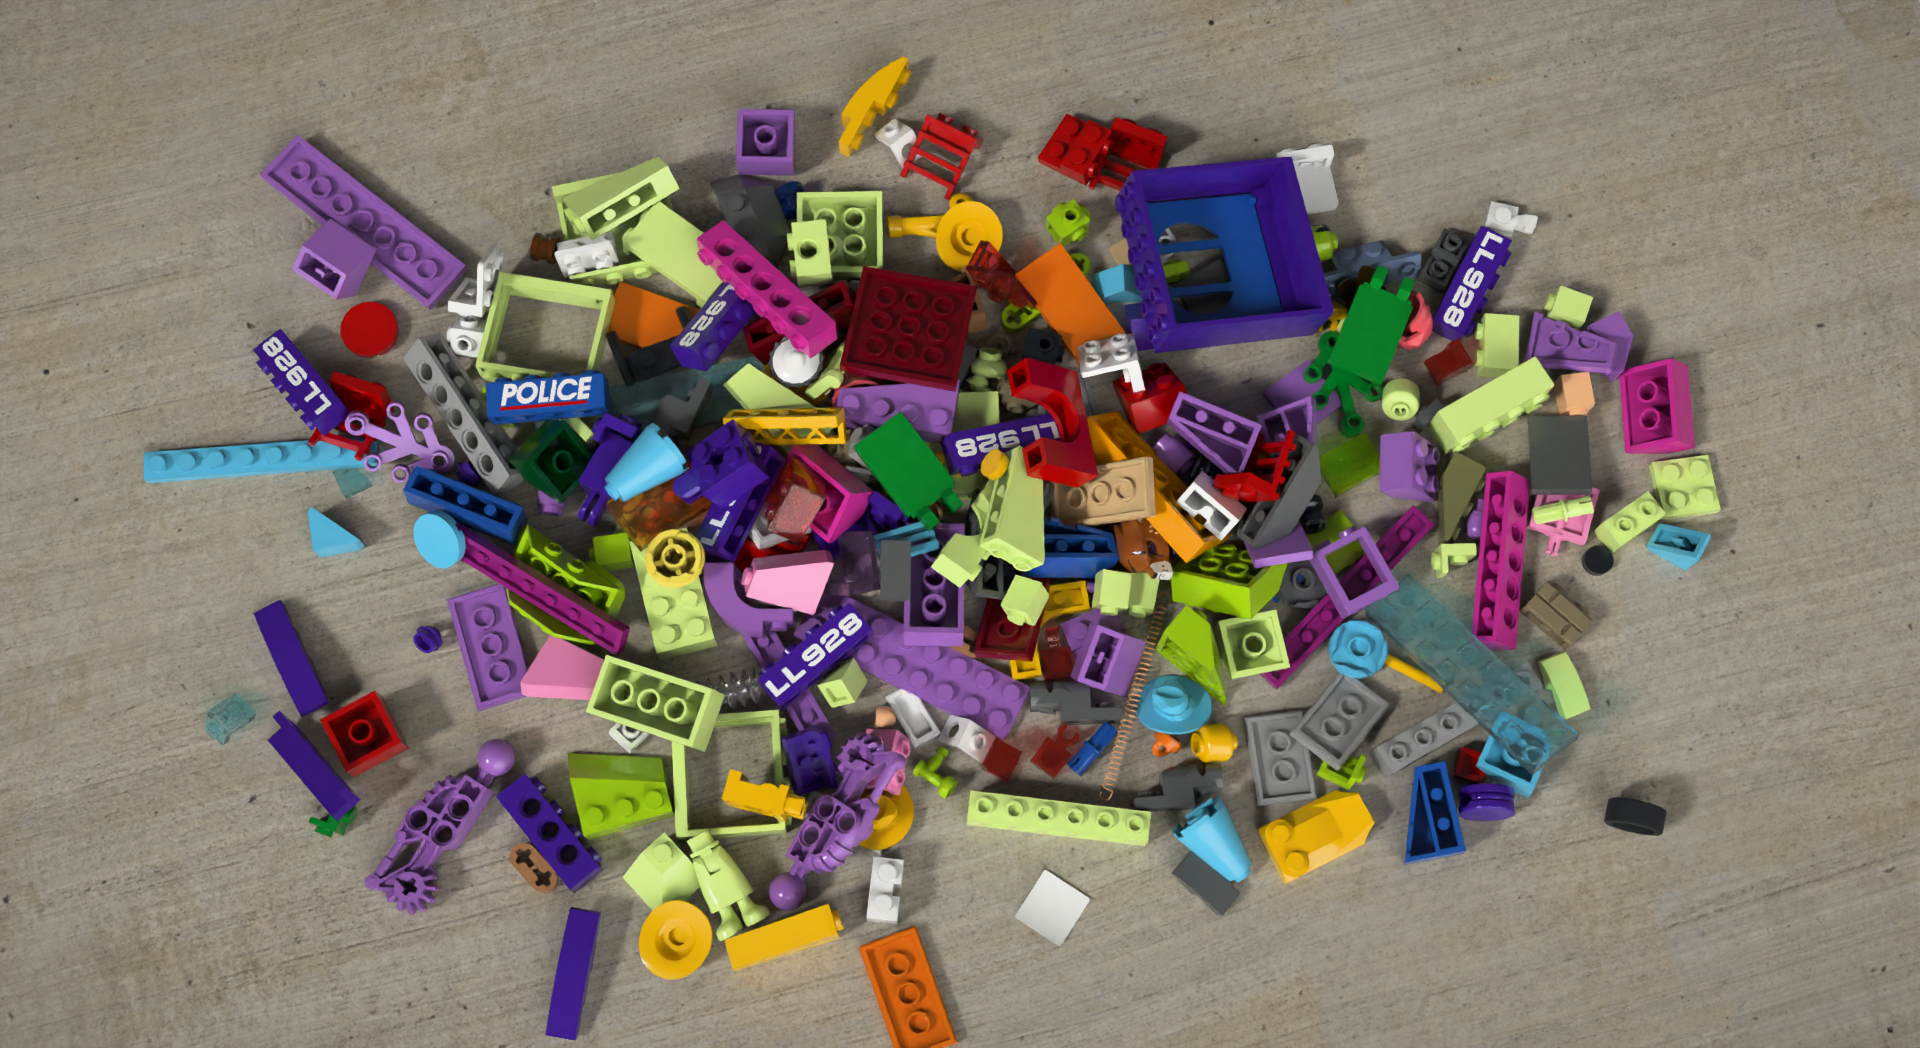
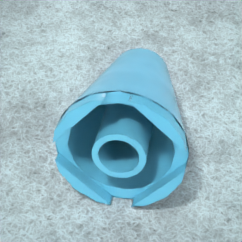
M651 423L644 429L605 478L607 485L604 489L614 501L619 498L625 502L683 474L689 469L688 466L683 465L686 463V460L668 436L661 438L657 434L660 428L654 423Z
M1217 796L1215 801L1210 798L1198 805L1185 816L1187 823L1183 827L1177 823L1172 830V834L1176 839L1219 872L1227 881L1235 879L1236 882H1240L1251 873L1249 869L1252 865L1251 859L1220 796Z

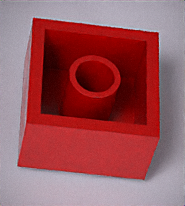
M376 691L320 719L345 771L354 777L409 749L383 696Z

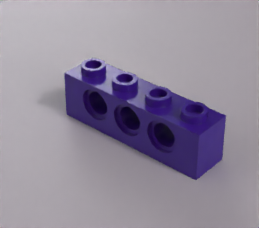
M524 773L499 793L496 798L569 890L575 893L603 870L598 864L602 858L592 846L586 849L580 841L583 834L573 822L569 825L566 824L561 817L565 814L564 810L554 799L551 802L547 800L543 795L547 789L536 776L531 779ZM532 801H539L541 805L540 811L535 815H528V804ZM550 824H558V835L552 839H547L545 836L546 828ZM569 847H576L578 851L576 859L572 862H565L563 858L565 850Z

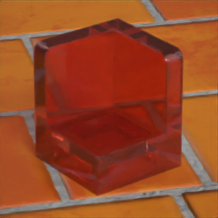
M1459 338L1448 343L1444 351L1424 361L1425 367L1437 386L1466 372L1473 363Z
M995 738L982 763L981 770L1008 783L1022 756V751Z

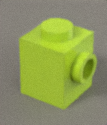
M629 533L593 537L594 546L589 547L590 561L597 563L606 571L635 567L630 546L632 539Z

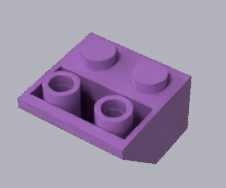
M330 218L302 245L292 270L336 300L354 297L359 290L377 247L336 219Z
M1414 431L1381 435L1380 491L1391 498L1436 502V492L1439 491L1437 464L1440 461L1437 446Z
M1091 621L1070 677L1097 689L1126 697L1146 641Z

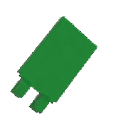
M1379 265L1374 271L1370 282H1364L1363 285H1359L1327 363L1381 385L1413 309V306H1411L1412 301L1407 299L1415 281L1404 277L1396 295L1383 290L1381 287L1388 269Z
M901 411L853 446L854 451L907 518L910 516L913 519L917 517L928 532L940 523L932 510L928 508L940 499L951 514L962 507V501L952 490L955 487L953 484L955 480Z

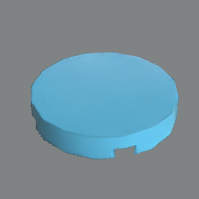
M437 510L420 516L415 522L413 534L417 549L423 558L433 566L445 569L455 565L464 557L466 543L462 530L458 531L455 526L457 522L454 518L445 512Z
M1357 619L1337 627L1328 642V655L1337 671L1349 678L1356 679L1370 677L1379 671L1386 661L1388 645L1380 629L1368 621Z

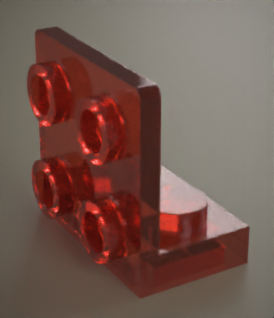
M981 240L966 267V270L973 277L974 283L982 287L987 292V297L996 303L1004 301L1019 308L1024 306L1035 308L1038 302L1014 276L1016 271L990 242Z

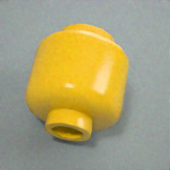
M1225 723L1205 724L1191 736L1192 752L1204 763L1228 761L1238 744L1236 734L1231 732Z

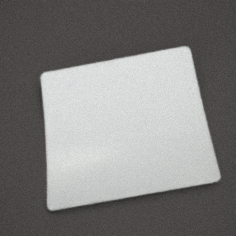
M1044 870L1018 910L1015 918L1056 945L1061 946L1089 903L1090 898L1049 871Z

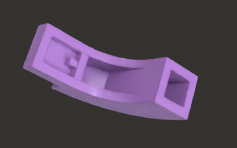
M704 563V585L707 596L714 611L727 626L743 635L755 638H765V627H770L771 631H786L787 627H794L793 609H758L745 604L736 593V568L734 563Z

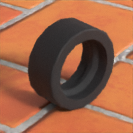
M1613 797L1608 799L1604 822L1611 827L1623 831L1659 836L1663 834L1667 812L1662 807L1648 802Z

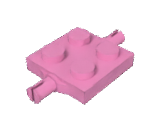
M1592 487L1590 502H1592L1595 511L1600 489ZM1536 495L1532 509L1558 503L1559 499L1566 501L1587 495ZM1531 510L1527 528L1544 533L1547 537H1550L1545 553L1547 555L1551 553V556H1558L1561 541H1569L1582 546L1586 543L1594 513L1571 517L1566 522L1561 519L1536 524Z

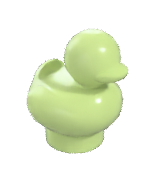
M995 348L979 349V356L975 357L971 363V371L975 375L966 379L972 392L979 388H988L989 381L987 378H997L1000 381L1002 377L1006 376L1007 364L1001 359V350Z

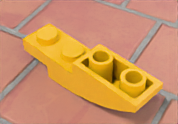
M903 56L880 69L850 99L841 113L842 126L846 127L839 140V152L850 158L853 150L860 148L864 139L863 132L866 126H872L876 114L885 116L889 108H894L899 97L897 92L900 86H905L911 75L908 58Z

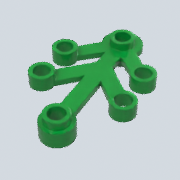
M1328 331L1319 338L1318 349L1320 354L1314 363L1309 365L1303 372V379L1307 383L1315 384L1321 378L1322 368L1327 363L1333 349L1329 345V341L1335 343L1339 335L1338 332ZM1331 365V374L1320 390L1312 395L1314 399L1319 397L1323 400V404L1316 402V410L1320 411L1326 407L1330 394L1337 387L1344 414L1339 423V430L1343 436L1355 438L1364 429V420L1360 415L1356 414L1349 386L1363 394L1369 402H1377L1383 395V388L1375 383L1368 384L1358 376ZM1308 371L1315 372L1317 377H1310ZM1374 389L1378 396L1371 395L1369 390ZM1349 420L1355 421L1358 426H1351Z

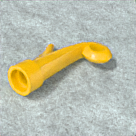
M957 193L951 197L949 207L952 208L958 202L973 201V199L968 194ZM944 215L887 216L889 239L900 238L903 235H919L936 239L937 228Z

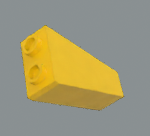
M826 904L725 939L724 941L732 969L736 972L839 939L838 931L844 928L838 910H832L830 905Z

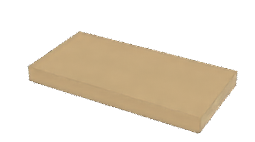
M1141 457L1096 465L1098 476L1079 488L1051 482L1054 486L1051 500L1052 516L1060 518V523L1074 527L1077 524L1089 527L1156 517L1152 457Z

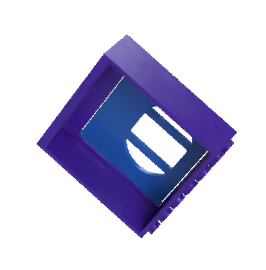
M1292 157L1132 171L1116 196L1115 208L1121 215L1122 236L1127 239L1129 247L1128 260L1130 264H1133L1135 272L1134 285L1136 290L1140 292L1142 300L1141 313L1143 317H1146L1148 324L1147 337L1148 341L1153 344L1155 353L1314 335L1334 313ZM1182 223L1201 226L1217 238L1169 244L1158 243L1161 234L1166 229ZM1220 249L1222 251L1229 282L1180 288L1168 287L1160 257L1161 254ZM1231 293L1228 304L1221 310L1211 314H1197L1187 311L1173 300V298Z

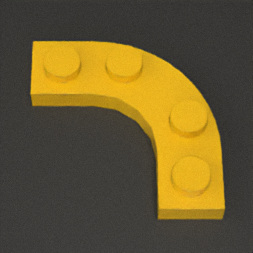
M1085 580L1050 586L1049 598L1045 605L1041 627L1050 619L1060 615L1090 611ZM1037 644L1032 662L1009 660L1013 680L1019 681L1042 677Z

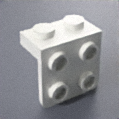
M1314 144L1307 149L1301 150L1289 148L1276 155V158L1292 157L1307 214L1331 211L1338 207L1339 202L1330 169L1335 155L1332 145Z
M493 243L479 261L477 279L465 278L448 300V311L456 312L464 317H482L491 306L499 270H501L504 261V254L500 253L499 243Z

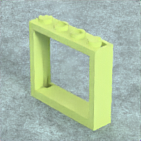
M499 272L475 364L483 379L495 382V379L511 378L515 381L524 380V377L529 375L550 378L556 374L493 363L510 295L601 310L587 370L599 371L606 344L605 335L609 331L616 302L611 289Z
M779 710L718 714L714 728L771 724L775 786L778 789L780 784L790 787V778L784 777L783 765H787L781 740L782 736L787 735L786 718H781ZM672 741L676 838L679 841L689 840L705 830H709L713 838L787 833V825H792V817L789 816L787 823L777 820V823L691 829L687 746Z

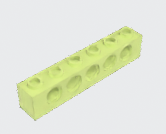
M970 790L966 825L1146 846L1149 840L1151 812Z

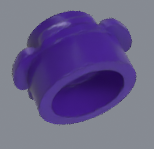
M467 460L463 464H457L459 470L456 476L467 485L474 487L478 485V481L482 478L471 461Z
M420 626L413 638L416 647L424 653L437 651L442 645L440 632L432 626Z

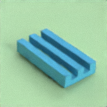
M921 522L873 536L879 557L881 540L898 539L911 541V545L925 539L930 540V542L911 547V557L939 549L934 529L928 532Z

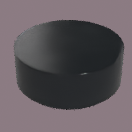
M1593 546L1582 556L1583 568L1593 576L1604 575L1613 566V555L1604 546Z

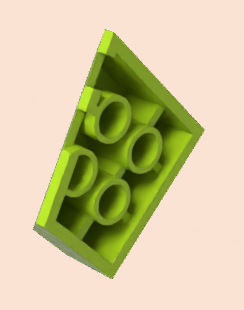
M1218 545L1200 554L1188 563L1182 559L1172 568V600L1184 603L1190 607L1196 606L1216 613L1222 612L1235 615L1241 619H1252L1279 592L1287 563L1254 568L1247 550H1236L1234 545Z
M1186 605L1165 629L1155 650L1188 678L1202 686L1211 697L1224 706L1227 703L1223 661L1212 628L1206 621L1207 617L1202 611L1196 607L1191 609Z
M567 753L569 778L583 836L588 840L675 816V808L662 758Z

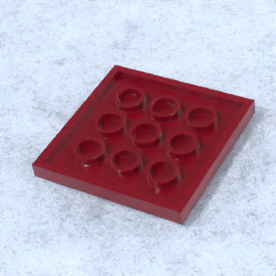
M863 266L840 362V371L956 392L977 286Z

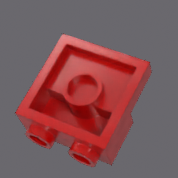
M1066 114L1037 157L1040 164L1086 186L1091 178L1097 176L1101 162L1105 156H1109L1115 147L1113 131L1091 120L1085 123Z

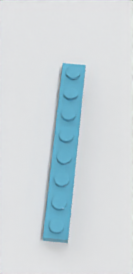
M346 437L362 443L365 440L362 437ZM379 439L376 442H372L369 447L370 452H380ZM309 440L144 452V481L146 483L361 468L364 467L366 455H364L361 461H358L354 457L357 452L319 440L314 447L308 444ZM371 457L368 459V463L371 466L378 465V460Z

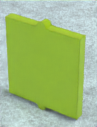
M1342 510L1327 519L1328 526L1323 531L1306 534L1313 553L1315 552L1314 546L1327 539L1331 543L1341 539L1338 534L1353 526ZM1356 540L1325 556L1336 575L1347 567L1352 568L1355 564L1354 562L1362 558L1366 553L1359 541Z

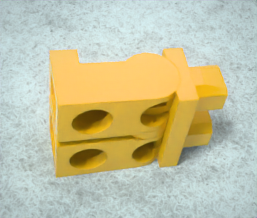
M730 769L722 800L728 806L775 817L778 821L786 823L788 816L804 820L808 801H805V797L794 795L795 793L789 786L780 784L778 789L771 783L762 785L748 783L749 779L742 772Z

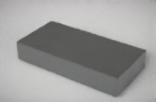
M881 540L880 601H910L911 541Z

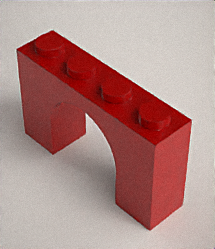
M1025 358L1008 369L1007 373L1012 397L1032 401L1044 407L1055 420L1060 434V441L1041 437L1022 449L1027 476L1077 488L1096 478L1098 471L1077 371L1031 358Z

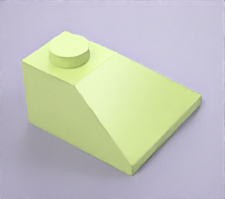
M1277 610L1257 613L1252 619L1236 617L1218 621L1214 630L1220 655L1231 680L1290 668Z
M665 832L639 855L623 876L626 882L652 910L667 901H687L700 889L694 864Z

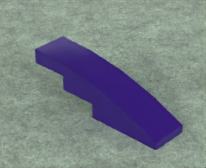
M278 600L253 613L274 663L300 716L304 717L329 704L313 661L308 656L284 603Z
M571 907L569 910L551 997L545 1034L547 1036L574 1041L578 1037L582 1008L586 1002L589 975L593 969L601 912Z

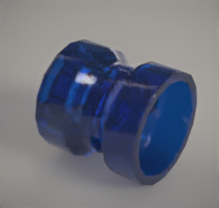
M799 181L787 182L775 190L778 201L783 204L782 211L786 219L797 218V192H804L803 186Z

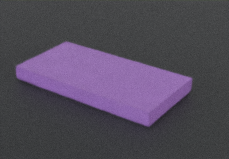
M495 584L447 599L477 710L479 712L527 697L521 692V680L528 671L529 665L513 608L508 603L506 587L501 584Z

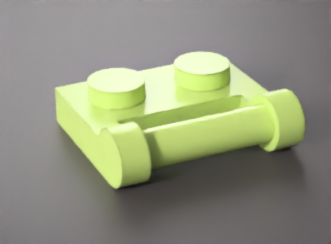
M845 341L827 355L822 363L823 369L819 372L818 378L812 380L804 392L812 400L822 393L827 395L833 388H839L843 382V374L845 372L840 371V362Z

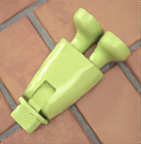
M705 830L687 840L693 852L690 854V857L694 858L693 864L697 879L710 913L713 914L718 911L721 917V924L716 931L719 941L735 935L744 928L731 904L737 903L747 927L771 914L767 906L755 904L748 895L754 891L732 857L719 845V840L714 841L709 830Z

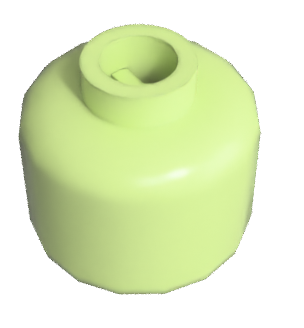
M1405 378L1393 379L1388 382L1383 389L1382 395L1384 413L1389 418L1398 421L1409 420L1416 415L1420 405L1418 386L1413 381Z

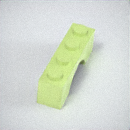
M989 479L971 504V508L979 520V534L965 536L955 533L931 566V568L958 587H961L967 579L973 581L982 569V566L979 565L981 559L986 561L991 555L988 550L979 546L995 480Z

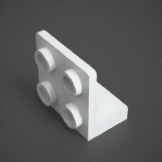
M612 231L606 232L594 240L586 236L556 243L558 251L555 252V258L564 278L620 266Z
M1133 333L1127 335L1117 334L1112 338L1101 341L1090 340L1078 346L1082 378L1123 369L1125 382L1132 383L1133 392L1145 390L1141 363Z

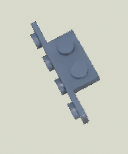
M1383 240L1370 242L1333 252L1331 259H1329L1333 271L1324 273L1329 295L1334 297L1338 296L1337 286L1344 279L1350 277L1357 278L1359 270L1363 265H1368L1375 269L1379 265L1388 269L1383 285L1401 281L1404 277H1418L1421 273V254L1419 251L1392 257Z

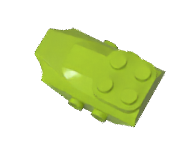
M531 525L522 526L512 550V556L612 617H617L625 599V588L619 579L593 561L586 560L583 562L560 544L553 542ZM506 588L509 605L518 610L522 616L538 625L543 632L555 638L590 645L595 644L591 639Z

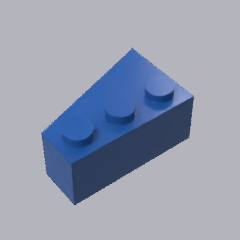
M1051 516L1050 520L1044 518V564L1026 571L1025 574L1026 578H1095L1096 573L1103 569L1113 570L1120 558L1112 533L1077 524L1076 527L1060 523V518Z
M1445 761L1415 767L1404 865L1464 854L1466 849Z

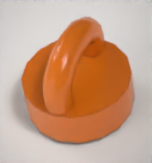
M1156 731L1153 735L1156 741L1152 745V753L1156 757H1164L1170 752L1177 754L1183 746L1182 742L1174 734Z

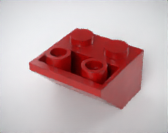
M1165 362L1152 364L1147 369L1142 370L1145 386L1143 391L1133 392L1132 383H1126L1124 375L1120 379L1112 381L1128 422L1137 434L1167 424L1179 392L1186 394L1185 385Z

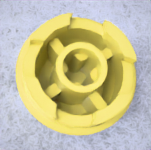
M679 529L666 530L658 534L650 542L645 554V565L649 575L657 583L671 588L683 587L693 582L700 575L705 563V552L701 542L693 534Z

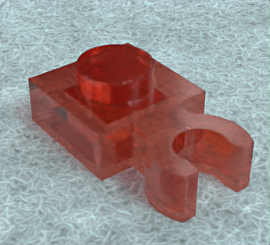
M1065 723L1058 728L1056 741L1047 737L1030 760V763L1052 779L1056 778L1072 756L1066 748L1075 745L1080 736L1077 732L1072 739H1066L1063 736V731L1067 727Z

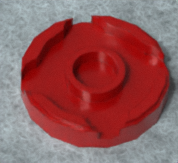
M362 302L353 306L344 315L340 325V335L345 346L352 353L363 358H373L372 356L386 354L395 345L399 336L398 322L393 312L385 305L377 302Z

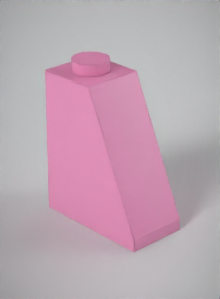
M819 550L754 558L751 567H746L742 576L741 584L745 587L746 597L814 615L834 565L831 551Z
M550 635L521 680V692L527 697L590 700L604 659L563 639Z

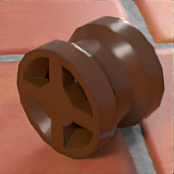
M535 233L530 248L531 260L539 261L543 259L548 264L554 265L557 262L555 258V252L558 251L556 243L560 242V238L556 236L547 238L542 233Z

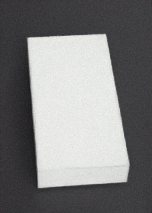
M899 689L885 697L889 706L895 711L896 718L915 749L941 734L922 700L917 696Z

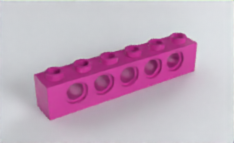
M724 220L697 238L699 249L697 255L700 261L705 266L710 265L716 271L719 279L724 283L728 282L742 300L746 299L749 301L755 312L760 317L765 316L777 333L784 334L790 339L792 346L798 352L803 351L811 359L837 340L835 321Z
M1514 471L1486 473L1471 643L1489 651L1516 650L1530 480Z

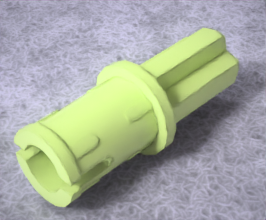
M1587 495L1566 501L1559 499L1558 503L1534 507L1532 509L1533 519L1536 524H1542L1561 519L1566 522L1571 517L1593 514L1594 509L1592 502H1590L1591 497Z

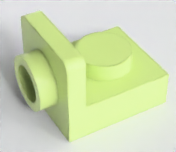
M1476 543L1440 544L1431 555L1432 570H1436V577L1443 578L1448 573V561H1450V565L1455 566L1468 564V561H1471L1477 555Z

